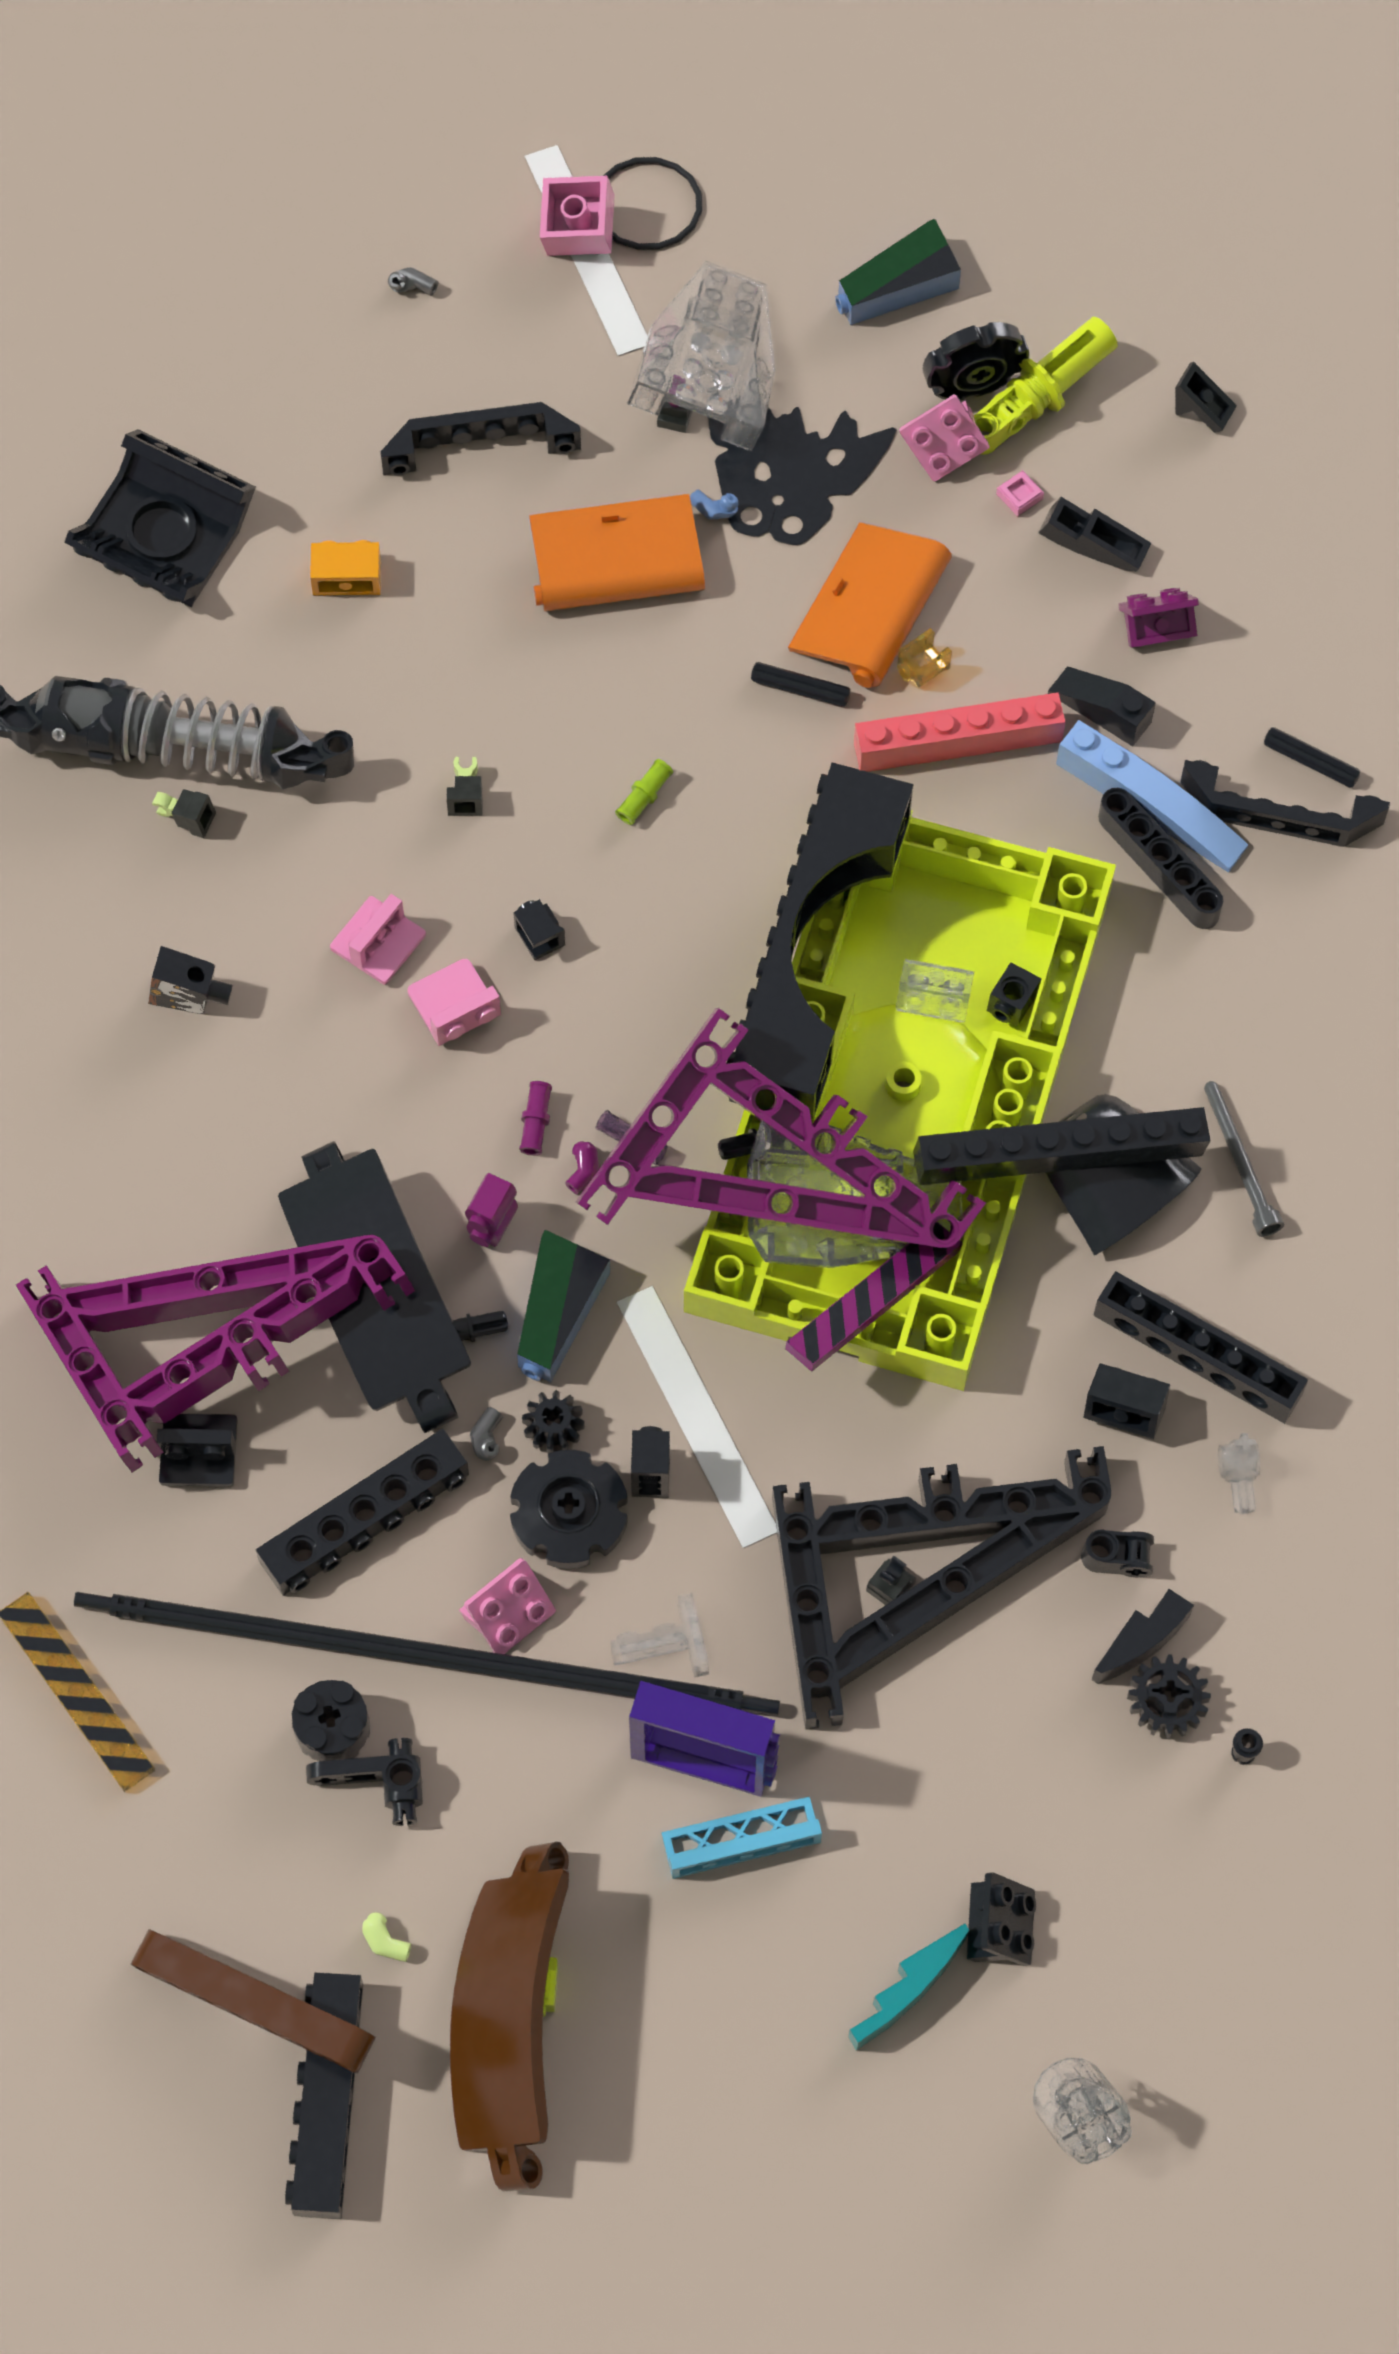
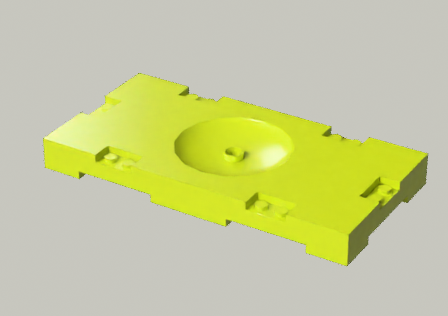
M911 810L910 820L892 876L890 878L875 879L851 887L824 904L803 929L792 965L796 981L805 1000L815 1014L835 1031L833 1061L814 1121L833 1095H839L849 1103L846 1108L838 1106L828 1123L829 1127L835 1129L839 1134L854 1118L849 1114L852 1108L865 1114L867 1119L845 1150L859 1147L866 1149L928 1195L931 1209L949 1182L918 1185L913 1150L919 1136L1043 1123L1082 985L1110 896L1116 865L1048 847L1045 853L912 817L913 810ZM1010 962L1042 978L1037 997L1018 1027L1009 1022H1000L992 1013L986 1011L990 994ZM1006 995L1011 1000L1019 999L1015 995ZM900 1081H905L909 1083L910 1086L900 1087L896 1083ZM744 1109L736 1136L747 1134L751 1128H755L756 1131L770 1128ZM823 1132L816 1137L815 1147L818 1152L826 1153L832 1148L833 1140L828 1133ZM792 1143L788 1147L761 1152V1155L757 1157L749 1154L728 1159L723 1173L725 1175L861 1196L858 1191ZM1027 1174L957 1181L967 1191L964 1195L960 1192L956 1193L947 1208L948 1214L958 1219L971 1204L966 1199L969 1194L980 1198L986 1203L961 1237L960 1241L963 1242L961 1251L921 1284L916 1285L915 1289L838 1351L859 1356L858 1362L964 1391ZM887 1176L879 1177L874 1183V1190L878 1196L887 1195L892 1187V1183ZM785 1192L777 1193L771 1201L772 1208L776 1213L786 1211L790 1205V1199ZM711 1210L684 1288V1312L788 1341L789 1337L797 1334L909 1244V1242ZM946 1219L937 1221L950 1232V1224Z

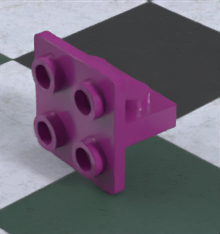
M1169 588L1161 590L1160 596L1147 597L1146 593L1127 596V602L1118 603L1119 610L1125 614L1128 644L1131 648L1198 636L1194 606H1198L1199 601L1197 597L1189 595L1188 591H1180V588Z

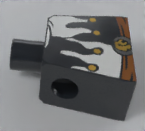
M161 946L151 979L148 1004L203 1014L208 1000L228 1005L233 984L213 979L215 971L213 963Z

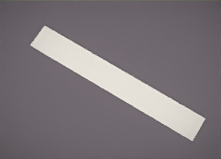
M558 145L525 155V159L541 193L543 178L572 177ZM571 255L617 355L651 345L610 255Z
M653 1286L617 1301L742 1547H747L777 1533L773 1517Z

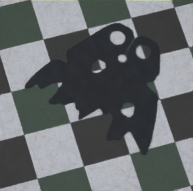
M712 391L709 397L708 419L710 437L716 445L728 449L715 460L722 496L731 493L739 501L738 511L731 518H728L730 525L738 533L759 537L769 531L775 541L791 545H799L806 542L830 519L833 506L828 500V496L851 495L873 471L889 448L896 433V429L892 427L859 438L857 437L856 420L850 418L848 413L843 411L829 436L820 439L817 431L809 434L805 432L799 407L794 408L789 415L782 414L776 418L773 416L770 408L762 406L760 401L754 397L749 399V411L743 426L735 418L731 403L722 404L716 391ZM834 448L845 451V457L836 466L830 465L826 460L829 450ZM760 461L766 463L770 468L771 477L766 481L756 479L754 475L755 468ZM773 496H782L784 499L783 503L780 505L773 504ZM748 507H755L761 511L762 519L755 525L745 524L741 519L742 511ZM788 516H796L801 519L803 528L796 534L786 533L781 526L783 519Z

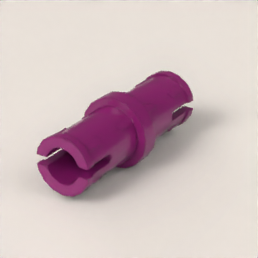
M531 1081L529 1084L527 1108L522 1112L521 1117L524 1127L519 1150L526 1155L538 1156L542 1154L545 1126H548L550 1122V1115L547 1112L552 1086L544 1081Z

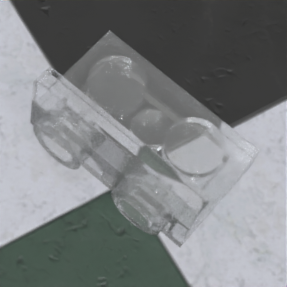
M905 959L899 984L896 1010L964 1023L975 971Z

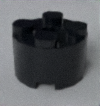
M343 1680L319 1681L300 1692L294 1701L292 1728L296 1740L305 1755H309L317 1761L357 1757L360 1749L365 1745L367 1737L369 1738L370 1721L364 1700L351 1684ZM335 1718L336 1725L327 1727L326 1720Z

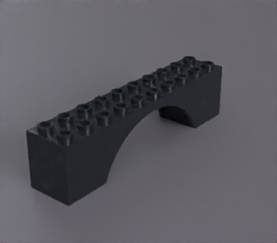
M833 762L831 763L828 775L821 774L817 787V794L819 795L817 804L811 805L807 818V824L809 825L807 834H802L799 840L797 865H791L787 878V885H789L787 895L781 896L776 914L779 916L776 927L771 926L766 943V946L769 947L767 956L760 959L756 978H759L756 989L751 988L748 995L746 1020L741 1019L739 1024L748 1029V1032L726 1062V1064L740 1061L747 1062L810 1109L812 1124L833 1061L835 1031L815 1014L805 1000L793 971L791 960L793 951L803 929L824 904L851 887L875 879L890 878L892 876L911 816L914 784ZM763 1089L757 1093L755 1097L757 1107L761 1110H767L773 1105L774 1097L769 1090Z

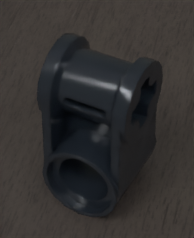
M1096 1530L1088 1536L1083 1546L1081 1561L1088 1570L1096 1573L1122 1574L1129 1577L1151 1576L1153 1574V1566L1150 1565V1546L1154 1544V1536L1139 1531ZM1094 1545L1103 1546L1109 1555L1107 1557H1099L1093 1553L1091 1547Z

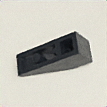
M1067 666L1048 690V694L1058 692L1062 703L1132 747L1152 723L1156 702L1125 683Z

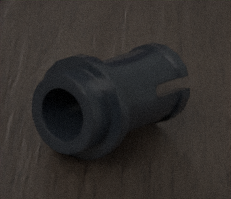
M1249 1728L1239 1730L1233 1738L1231 1750L1233 1760L1236 1762L1239 1757L1241 1759L1240 1765L1250 1764L1261 1753L1263 1748L1261 1735ZM1247 1743L1251 1744L1249 1748H1246L1244 1746H1246Z

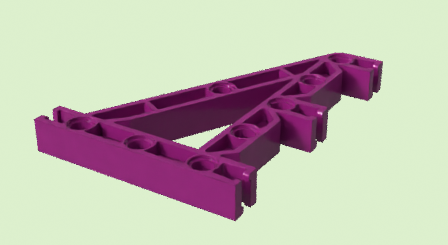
M715 1008L576 1201L577 1204L588 1210L591 1206L587 1203L601 1185L613 1191L615 1196L605 1213L603 1214L599 1211L596 1216L607 1225L626 1199L632 1197L939 1248H948L955 1245L986 1204L980 1198L969 1194L966 1199L971 1204L958 1219L948 1214L947 1208L956 1193L960 1192L964 1195L967 1191L961 1184L951 1180L930 1209L928 1195L866 1149L859 1147L845 1150L867 1119V1116L861 1111L852 1108L849 1114L854 1118L840 1134L835 1129L829 1127L828 1123L838 1106L846 1108L849 1104L842 1097L833 1095L812 1124L810 1109L747 1062L740 1061L726 1064L727 1059L746 1035L748 1029L742 1024L734 1022L731 1028L736 1032L722 1048L716 1042L711 1041L709 1036L719 1019L727 1021L730 1017L720 1008ZM706 1045L714 1051L715 1058L710 1066L702 1067L696 1061V1052L700 1047ZM709 1084H711L858 1191L861 1196L670 1165L652 1167L651 1165ZM763 1089L769 1090L774 1097L773 1105L767 1110L759 1109L755 1102L757 1093ZM659 1106L668 1107L672 1114L670 1122L663 1127L657 1126L652 1119L653 1111ZM823 1132L828 1133L833 1140L832 1148L826 1153L818 1152L815 1147L816 1137ZM624 1166L627 1169L628 1180L624 1185L613 1186L610 1183L609 1173L613 1167ZM881 1176H887L892 1183L890 1192L884 1196H878L874 1190V1183ZM785 1192L790 1199V1205L786 1211L776 1213L772 1208L771 1201L777 1193ZM946 1219L950 1224V1232L945 1238L937 1239L933 1233V1226L938 1220Z
M375 1235L353 1237L65 1289L61 1287L46 1265L39 1269L38 1272L47 1283L45 1288L49 1293L43 1295L40 1299L37 1298L30 1288L32 1284L28 1278L16 1284V1287L119 1457L131 1473L142 1467L143 1463L139 1457L135 1459L127 1449L129 1443L139 1438L140 1446H146L154 1458L163 1453L146 1423L165 1424L232 1381L238 1363L241 1364L259 1392L269 1385V1381L266 1376L263 1378L260 1376L253 1365L255 1362L265 1357L268 1365L273 1364L281 1377L290 1372L272 1345L273 1341L291 1343L358 1300L363 1283L368 1286L384 1311L395 1304L392 1296L388 1297L379 1284L389 1276L393 1275L391 1277L395 1285H400L406 1296L415 1291L405 1272L384 1241ZM377 1257L374 1261L369 1262L372 1258ZM315 1297L312 1301L306 1303L308 1299ZM251 1307L126 1388L122 1386L90 1334L91 1331L110 1332ZM252 1337L248 1342L243 1343L246 1339ZM185 1378H188V1380H186L184 1383H181V1384H180V1382H181L182 1380H184ZM125 1418L122 1423L117 1424L121 1419Z

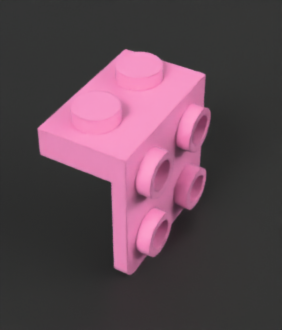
M461 959L408 987V995L438 1046L454 1040L462 1034L501 1015L499 995L493 985L489 988L485 987L468 959Z

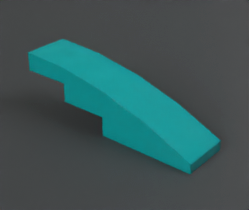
M966 1923L899 1963L898 1973L902 1980L874 1996L873 2005L878 2013L849 2030L848 2038L856 2051L889 2029L916 2005L935 1984L966 1941L969 1933Z

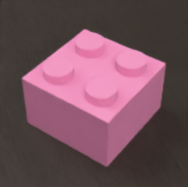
M608 176L543 178L540 240L547 256L611 254L615 194Z

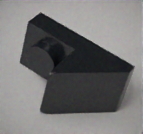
M1191 362L1175 387V413L1179 416L1193 411L1214 433L1222 431L1237 405L1195 362Z

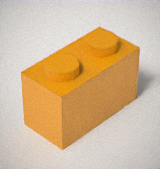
M327 540L321 543H311L310 580L313 596L381 595L379 542L358 540L356 542L337 543Z

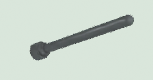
M1209 1081L1205 1084L1204 1090L1255 1209L1252 1223L1259 1237L1275 1234L1285 1225L1280 1212L1274 1210L1273 1206L1268 1205L1221 1091L1216 1082Z

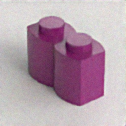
M487 1173L465 1211V1216L468 1220L467 1231L470 1234L469 1237L478 1245L496 1247L514 1217L518 1204L514 1199L517 1195V1190L512 1183Z

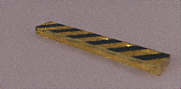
M29 1592L25 1593L0 1610L1 1621L123 1792H126L153 1773L155 1768L31 1594Z

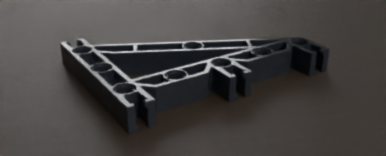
M1104 1446L1093 1447L1091 1457H1087L1088 1465H1095L1096 1476L1086 1478L1080 1477L1077 1466V1459L1082 1457L1081 1450H1067L1064 1466L1068 1487L1057 1479L977 1488L969 1499L964 1502L957 1464L946 1465L945 1475H941L942 1483H949L950 1494L938 1496L933 1495L930 1484L931 1475H935L934 1467L920 1468L918 1479L922 1506L909 1496L829 1506L818 1520L815 1519L810 1482L799 1483V1492L795 1493V1500L803 1501V1512L790 1514L785 1512L783 1505L784 1493H788L787 1485L773 1486L772 1502L805 1729H813L820 1726L816 1712H812L811 1698L828 1696L832 1706V1710L828 1711L832 1726L842 1725L844 1717L840 1692L842 1687L1103 1517L1111 1499V1485ZM1087 1492H1093L1099 1496L1101 1501L1095 1504L1088 1503L1083 1499L1082 1495ZM1014 1501H1020L1026 1505L1027 1510L1021 1513L1015 1512L1009 1507V1504ZM940 1510H947L952 1513L954 1518L947 1522L941 1521L935 1516V1513ZM867 1519H874L880 1524V1527L877 1530L871 1531L865 1529L861 1523ZM793 1528H800L807 1535L803 1539L797 1540L791 1538L787 1533ZM996 1533L845 1631L837 1643L833 1642L821 1554ZM952 1580H957L966 1589L955 1593L950 1591L946 1584ZM806 1598L815 1601L817 1607L814 1610L805 1611L797 1603ZM820 1670L827 1675L828 1679L822 1683H814L808 1678V1674L811 1671Z

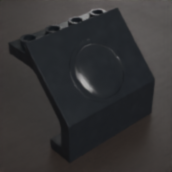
M137 429L124 436L121 446L126 448V452L120 469L87 522L68 530L64 543L74 547V552L78 555L92 558L102 563L104 567L111 571L133 578L134 582L139 585L151 587L163 593L166 598L172 601L181 602L192 607L240 532L256 486Z

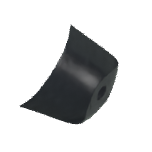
M1104 1094L1095 1096L1059 1122L1065 1121L1071 1116L1073 1117L1068 1121L1076 1120L1082 1113L1087 1115L1086 1119L1140 1113L1118 1097ZM1190 1158L1045 1173L1078 1226L1093 1255H1097L1133 1232L1170 1203L1194 1181L1202 1169Z

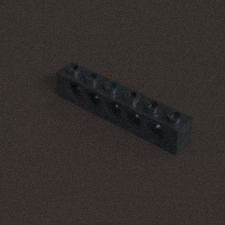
M1117 1271L1114 1272L1097 1299L1093 1316L1284 1424L1303 1395L1308 1382L1307 1378Z
M442 1428L255 1549L258 1560L282 1596L290 1591L292 1593L299 1592L310 1583L311 1577L321 1571L326 1573L333 1570L341 1563L342 1557L353 1550L354 1552L362 1551L372 1543L373 1537L382 1531L390 1532L403 1523L404 1517L414 1510L420 1512L434 1503L437 1495L445 1490L450 1492L459 1488L469 1475L468 1463ZM424 1469H432L437 1472L436 1476L430 1480H423L418 1477V1474ZM393 1489H402L406 1492L405 1496L399 1500H391L387 1497V1494ZM363 1509H370L375 1512L374 1516L369 1520L362 1521L356 1518L357 1513ZM332 1529H339L344 1532L342 1537L336 1541H329L324 1538L326 1533ZM306 1549L312 1552L311 1557L306 1561H296L293 1559L294 1554L299 1550Z

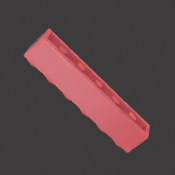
M1057 692L855 723L854 747L859 770L871 772L1060 743L1063 740L1065 718L1059 693Z

